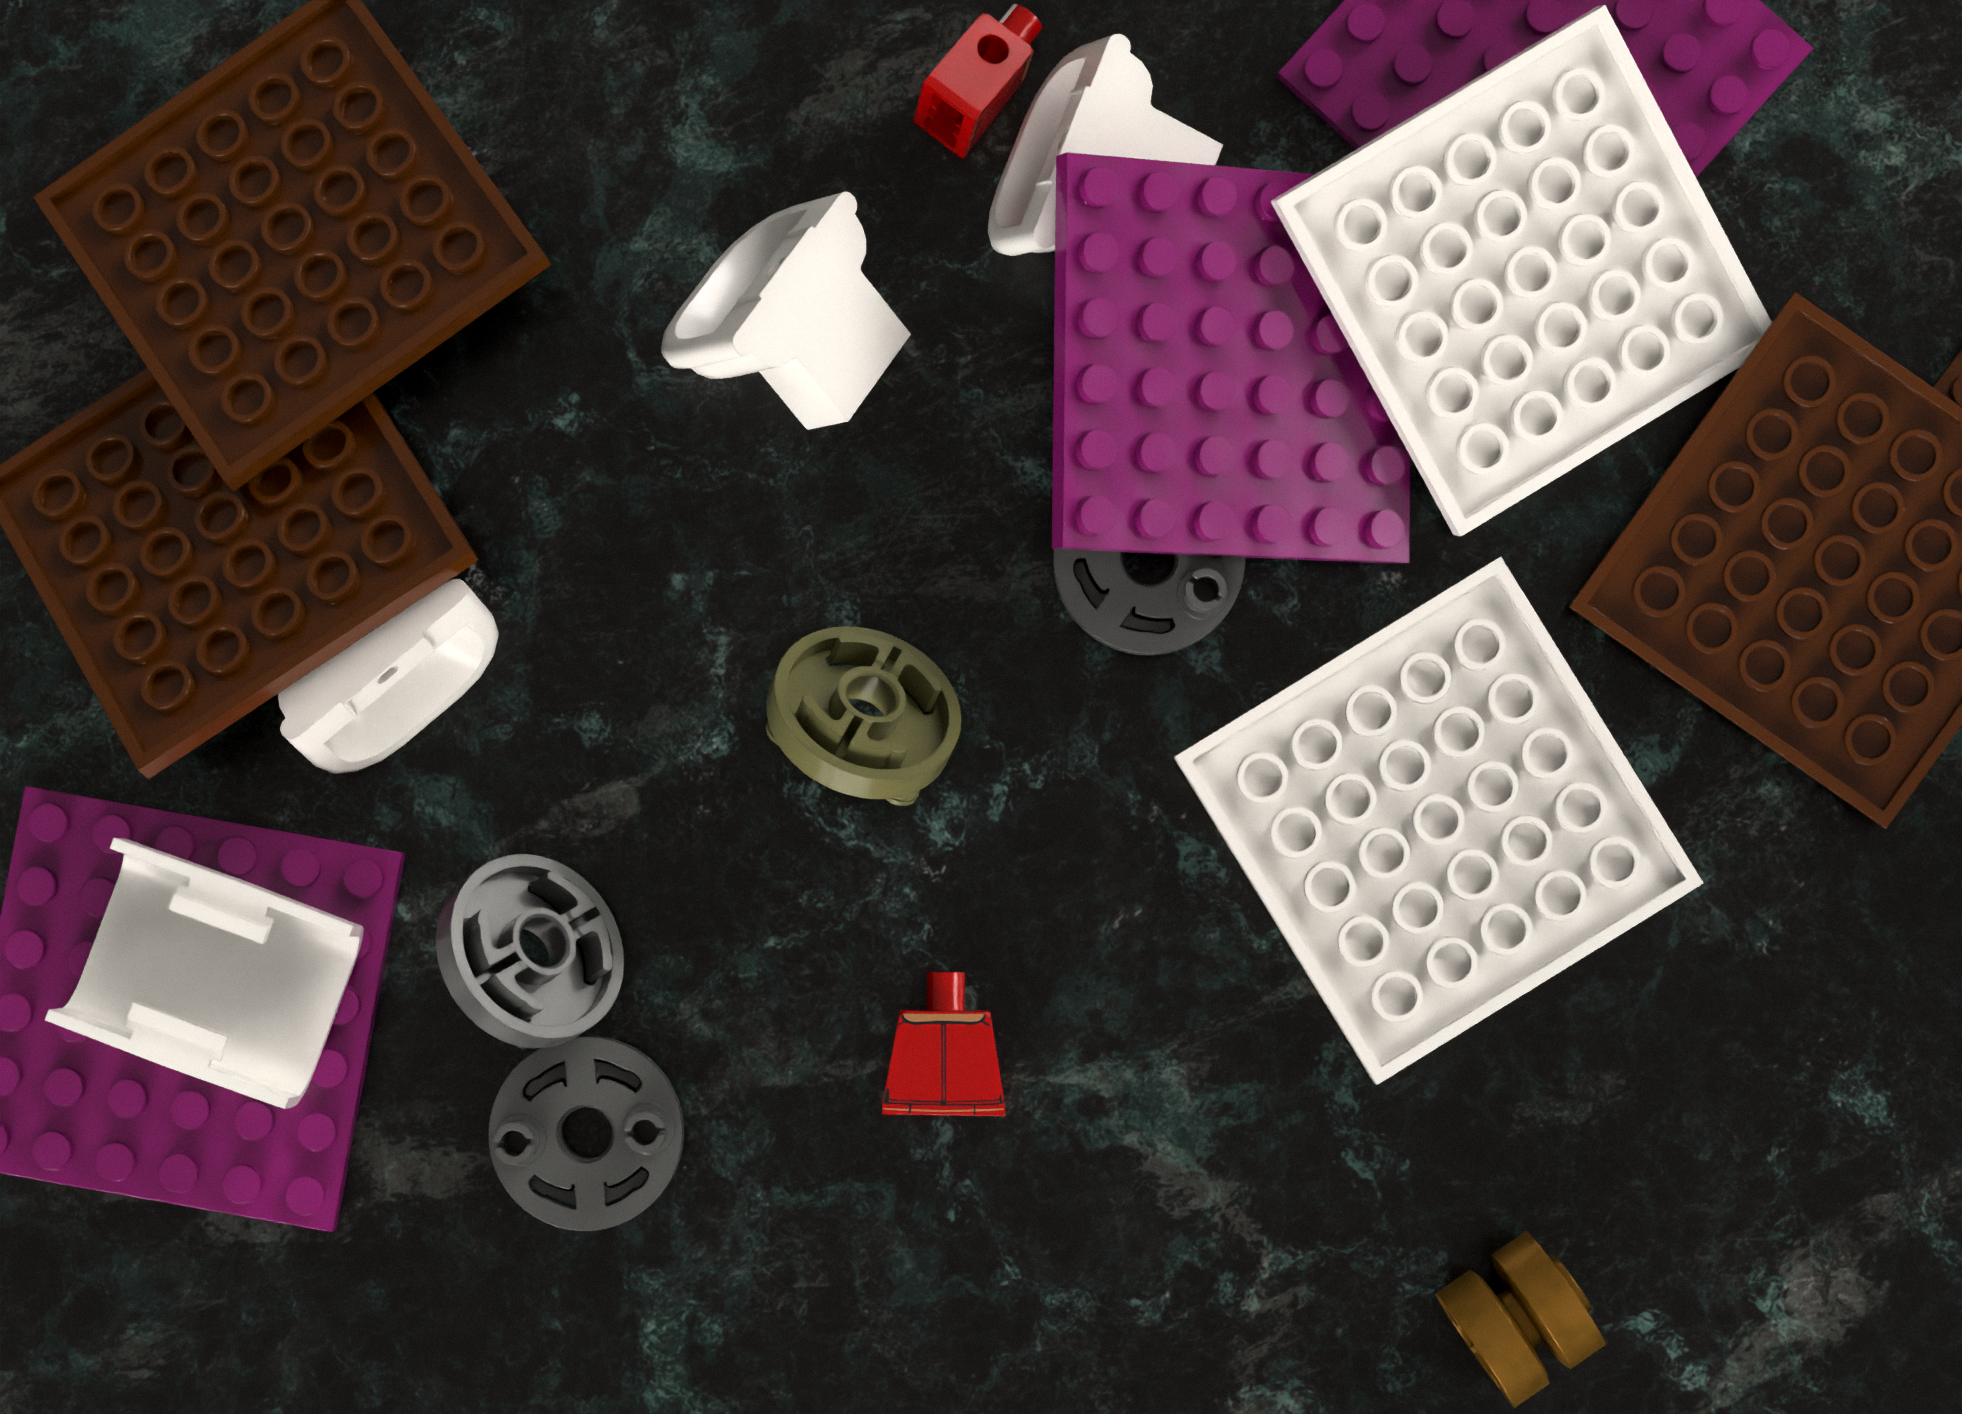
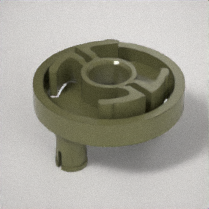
M832 627L813 632L801 638L782 657L767 694V735L774 743L779 745L784 754L803 773L820 784L846 795L867 799H886L898 806L913 804L920 790L928 786L940 775L951 756L961 730V710L958 698L942 670L929 657L911 644L893 635L869 628ZM827 662L831 664H849L858 667L829 666ZM904 689L916 699L924 712H929V715H923L918 705L905 693ZM848 699L867 701L876 706L884 716L875 717L863 714L855 709Z

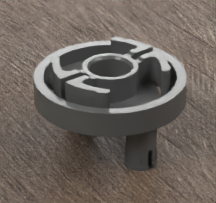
M1053 550V570L1057 590L1064 606L1074 621L1087 634L1100 643L1115 650L1135 655H1162L1176 652L1193 645L1207 636L1221 623L1235 603L1245 571V557L1223 556L1220 558V556L1172 554L1173 566L1170 574L1161 582L1143 584L1134 580L1127 573L1123 561L1124 552ZM1085 559L1089 572L1094 581L1096 582V584L1098 585V587L1102 591H1106L1107 589H1109V592L1107 594L1099 593V591L1095 588L1087 574L1084 562L1076 563L1073 572V564L1075 560ZM1135 607V614L1154 619L1172 618L1174 629L1168 632L1171 629L1169 621L1157 622L1136 618L1132 615V608Z
M531 854L507 855L494 859L478 868L455 887L444 903L439 916L436 931V952L444 982L451 996L466 1016L482 1030L501 1041L516 1045L525 1051H534L537 1048H549L564 1044L597 1024L608 1013L618 996L624 972V951L615 919L607 904L593 886L574 870L557 861ZM528 886H531V891L552 903L560 911V915L547 902L528 892ZM521 929L534 933L542 940L548 951L549 967L537 965L525 955L520 944ZM576 943H578L582 948L586 965V980L591 982L590 985L583 982V961L579 947L576 946Z
M578 1036L555 1047L540 1048L526 1057L512 1070L502 1084L494 1101L489 1122L490 1155L495 1171L505 1190L519 1206L535 1218L555 1227L575 1231H595L611 1228L631 1220L647 1209L663 1193L673 1178L680 1162L684 1142V1121L680 1102L674 1087L661 1068L651 1058L631 1045L599 1036ZM565 1061V1064L552 1069L542 1077L533 1080L527 1086L525 1093L530 1097L535 1096L531 1101L523 1096L524 1087L532 1078L539 1076L553 1065ZM606 1075L617 1078L631 1085L635 1089L638 1088L641 1084L642 1087L640 1090L635 1092L634 1090L619 1082L605 1078L601 1079V1076ZM563 1078L567 1081V1086H565L564 1082H559L540 1092L544 1087L558 1079ZM589 1107L597 1109L608 1118L611 1124L612 1139L610 1145L598 1156H580L573 1152L565 1141V1122L569 1115L579 1108ZM641 1166L643 1167L636 1175H634V1176L631 1177L630 1179H628V1180H626V1181H624V1182H622V1183H620V1184H618V1185H614V1184H617V1183L621 1182L622 1180L626 1179V1178L629 1177L630 1175H632V1174H633L636 1170H638ZM534 1175L537 1176V1178L532 1182V1185L539 1193L543 1195L547 1194L553 1197L554 1199H557L564 1203L576 1205V1208L561 1205L547 1197H542L538 1195L531 1188L530 1179ZM647 1180L643 1187L633 1191L624 1199L612 1205H606L607 1202H611L615 1199L620 1198L621 1196L625 1195L630 1190H632L634 1187H639Z

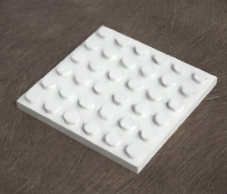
M1605 5L1597 6L1270 201L1453 535L1460 537L1738 369L1771 324L1766 310Z
M1502 557L1489 563L1174 757L1376 1085L1704 884Z

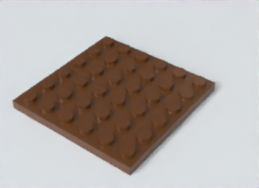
M310 0L33 197L223 481L233 491L552 265L361 0Z
M1792 293L1568 607L1878 825L1887 829L1962 725V407L1798 293Z
M148 367L0 464V525L137 770L148 779L479 561L374 392L235 491L223 481Z

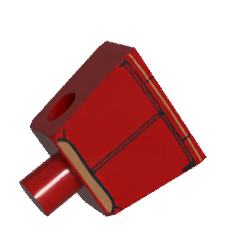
M1013 4L999 22L989 14L982 13L924 80L913 122L961 159H964L1025 79L1034 54L1030 44L1042 30V24L1031 11L1018 4Z
M927 972L926 1009L900 1010L882 1103V1114L1005 1116V1102L990 1010H965V972Z

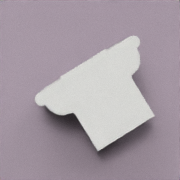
M1114 34L1076 48L1060 60L1036 93L1015 140L989 212L988 235L991 245L997 253L1016 256L1029 252L1055 251L1056 156L1070 152L1216 165L1223 144L1155 109L1151 105L1153 85L1150 73L1142 61L1130 53L1131 45L1126 36Z
M842 192L791 206L770 215L732 243L705 274L666 328L663 335L661 353L668 363L678 369L691 368L697 374L710 379L732 378L760 372L807 430L848 422L911 335L861 271V265L866 255V237L863 227L855 215L857 211L855 197L849 192Z
M452 579L278 693L279 707L285 716L280 726L282 736L313 765L330 773L356 772L382 761L404 746L455 703L481 677L494 656L499 636L492 613L463 580Z

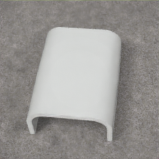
M113 838L110 849L124 854L118 880L83 973L71 999L63 1008L49 1009L45 1021L170 1069L283 1109L296 1106L303 1097L315 1072L362 943L363 926L244 880L125 838Z

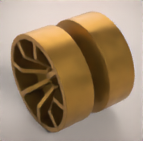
M1527 1231L1491 1255L1494 1269L1506 1291L1496 1295L1478 1274L1469 1270L1435 1294L1471 1351L1514 1408L1550 1384L1547 1371L1535 1351L1536 1348L1544 1344L1560 1363L1572 1369L1606 1345L1600 1331L1588 1314L1592 1310V1306L1561 1261L1555 1255L1549 1258Z

